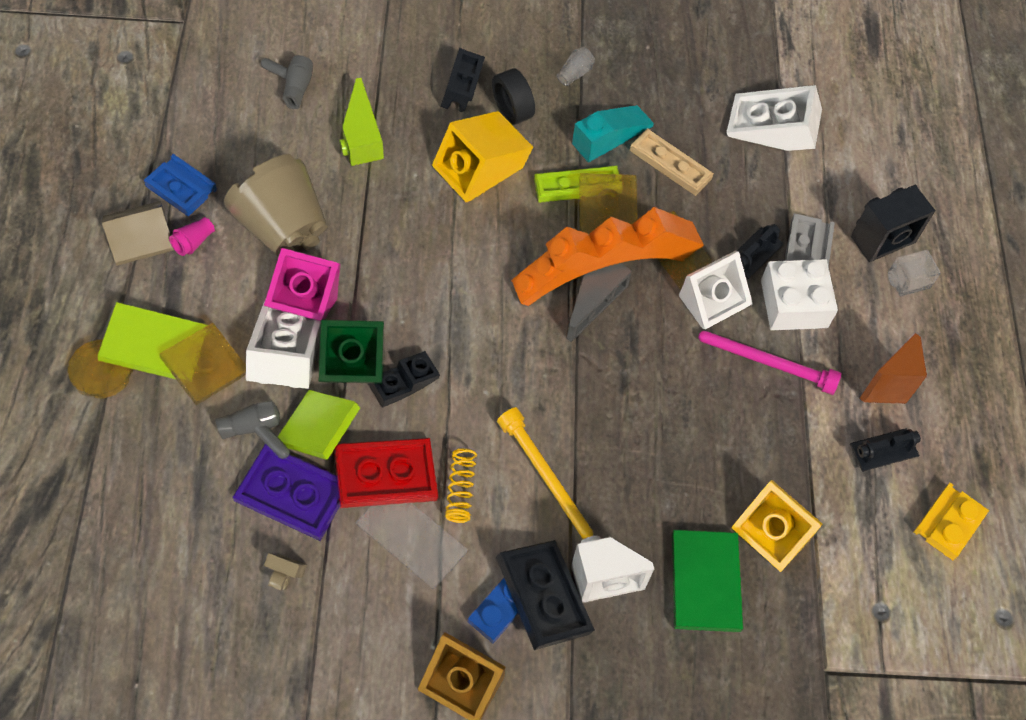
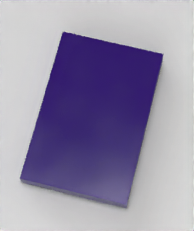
M266 443L233 496L234 502L318 541H321L340 507L336 475L290 454L287 458L281 459Z

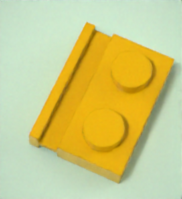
M949 483L913 532L916 535H922L926 538L927 543L953 561L959 556L990 510L963 491L960 493L953 488L954 485L952 483Z

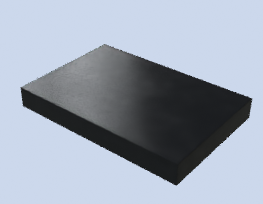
M556 540L500 552L497 555V562L534 650L584 637L595 631Z

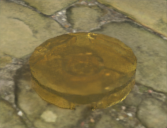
M103 339L87 342L78 348L70 358L67 370L72 385L80 394L94 396L97 399H104L119 393L129 383L131 372L133 374V369L98 361V353Z

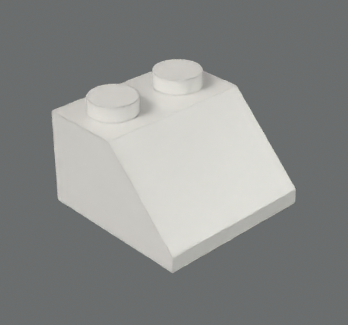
M600 536L585 538L581 543L577 544L571 564L577 590L583 603L645 590L654 571L653 563L611 537L601 539Z

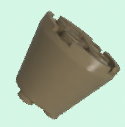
M284 154L269 159L254 167L253 171L255 173L249 176L241 186L239 183H234L224 198V205L230 214L278 257L281 248L295 252L303 247L305 250L312 249L320 242L318 236L328 228L308 170L300 157L293 159L291 154Z

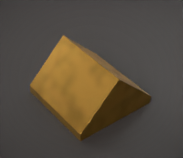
M444 632L418 687V691L468 720H481L504 680L506 667Z

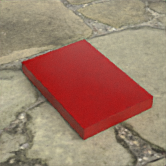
M430 438L337 444L334 449L340 508L437 501L438 499Z

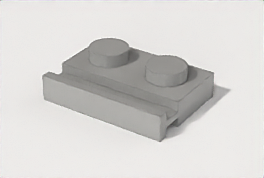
M794 213L790 224L785 261L827 259L829 267L835 222H830V224L823 223L822 219Z

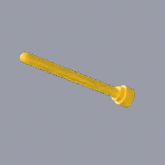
M514 407L504 412L497 419V423L503 432H508L510 436L514 435L583 539L593 536V530L525 431V424L523 422L525 418L519 409Z

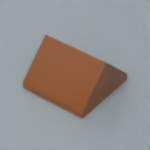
M915 333L877 371L859 399L869 403L906 404L927 377L921 337Z

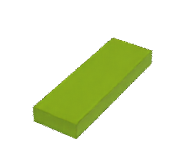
M617 166L534 175L539 203L618 195L622 193L623 189Z

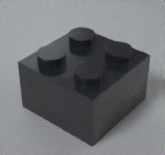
M916 184L905 189L901 187L881 199L879 197L873 198L864 206L865 210L857 220L851 238L868 262H872L916 243L936 210Z

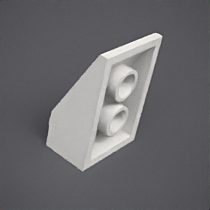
M816 85L735 94L727 129L728 137L786 151L815 149L822 113Z
M263 303L246 350V381L309 389L320 340L321 321L265 307Z

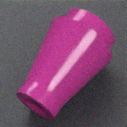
M203 217L196 222L174 229L173 234L169 237V241L179 255H191L215 231V228L208 218Z

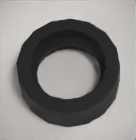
M511 68L493 77L492 89L501 114L512 125L528 120L535 115V101L526 78L518 69Z

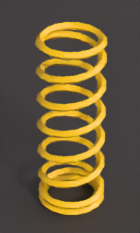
M459 448L452 452L454 463L451 464V470L453 473L449 476V479L453 483L448 486L451 494L447 496V500L450 504L446 507L445 517L452 522L464 523L471 518V514L464 510L472 507L470 503L452 502L450 500V497L453 495L462 498L473 496L472 493L467 491L454 492L451 489L453 485L466 488L474 486L470 481L453 480V475L455 474L463 477H473L475 475L470 470L456 471L454 469L455 464L465 467L476 465L472 459L476 458L477 454L471 449ZM462 452H470L473 453L474 456L461 457L456 454ZM451 506H456V507L464 508V509H458V508L449 509V507H451Z

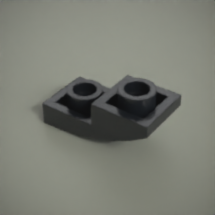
M426 351L401 359L398 361L396 368L384 371L382 384L368 383L383 408L423 389L437 380L440 374Z

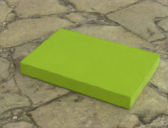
M116 302L98 353V361L192 383L208 332V325Z

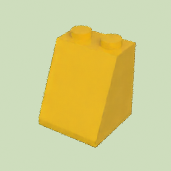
M499 111L450 122L432 166L465 202H469L521 170L533 146Z

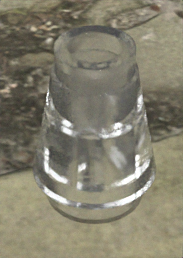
M584 47L574 49L557 74L558 80L563 85L569 86L592 70L595 63L593 54Z

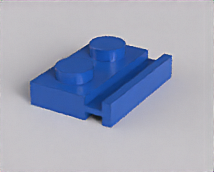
M172 154L170 156L171 160L167 163L163 162L144 179V183L148 189L189 217L208 199V195L212 191L214 193L217 191L216 183L175 154Z

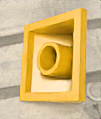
M771 480L731 528L781 572L806 546L823 524Z

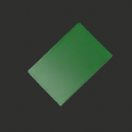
M673 530L674 629L741 632L743 630L738 533Z

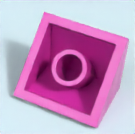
M281 248L264 306L317 321L325 320L338 297L340 263Z

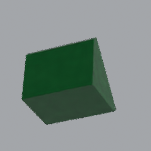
M321 320L318 381L328 383L382 384L385 362L384 321Z

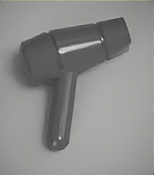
M297 55L292 58L287 68L268 58L262 59V68L286 79L282 98L287 107L299 109L303 95L312 77L313 62L305 56Z
M272 400L252 404L231 415L215 419L222 439L236 435L256 433L279 458L285 459L289 456V449L270 430V428L279 425L280 412Z

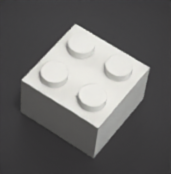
M827 259L768 262L761 278L770 330L828 328L838 309Z

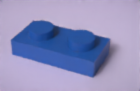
M504 578L468 618V623L492 644L519 615Z

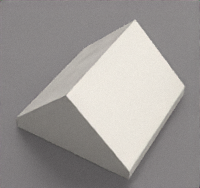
M733 251L686 276L679 297L703 329H707L753 304L739 251Z

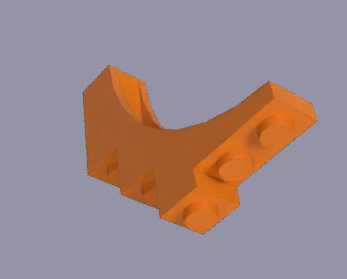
M653 207L633 224L610 217L590 234L570 227L564 228L545 244L548 251L511 281L520 303L529 306L548 292L589 272L610 265L640 259L662 258L684 261L704 246L692 221Z

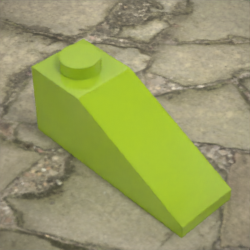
M356 78L342 127L344 139H339L342 155H348L351 166L384 159L383 141L362 78Z

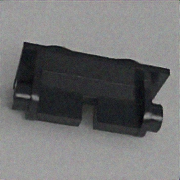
M771 224L766 225L764 228L761 227L737 250L739 251L747 279L784 245L778 239L780 228L777 225Z
M905 428L852 442L850 446L861 471L864 472L919 457L916 444L921 441V437L918 431Z

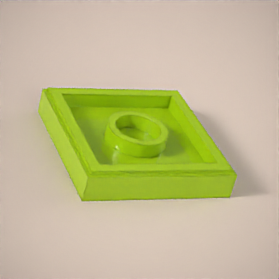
M308 390L278 435V438L288 449L328 460L360 410V407L355 401Z

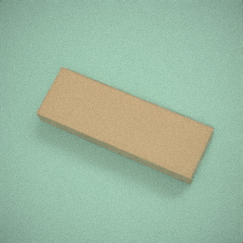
M648 128L630 146L632 153L695 196L712 180L714 173Z

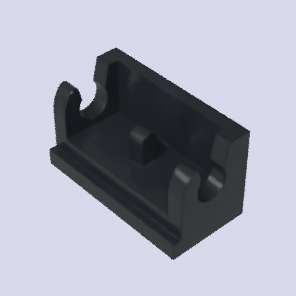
M459 48L440 107L448 109L451 103L455 101L460 104L459 112L465 111L468 102H472L485 59L484 56Z

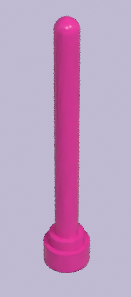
M701 331L698 336L699 340L703 343L815 382L817 387L822 388V392L834 395L842 375L841 372L829 369V371L823 369L820 372L708 331Z

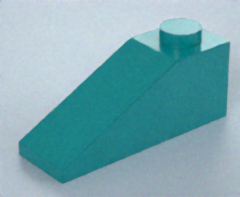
M638 105L597 111L575 123L572 145L589 163L643 133L647 128H652L654 123Z

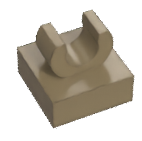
M268 553L264 563L265 567L274 570L268 586L278 590H286L291 577H303L307 568V564L279 553Z

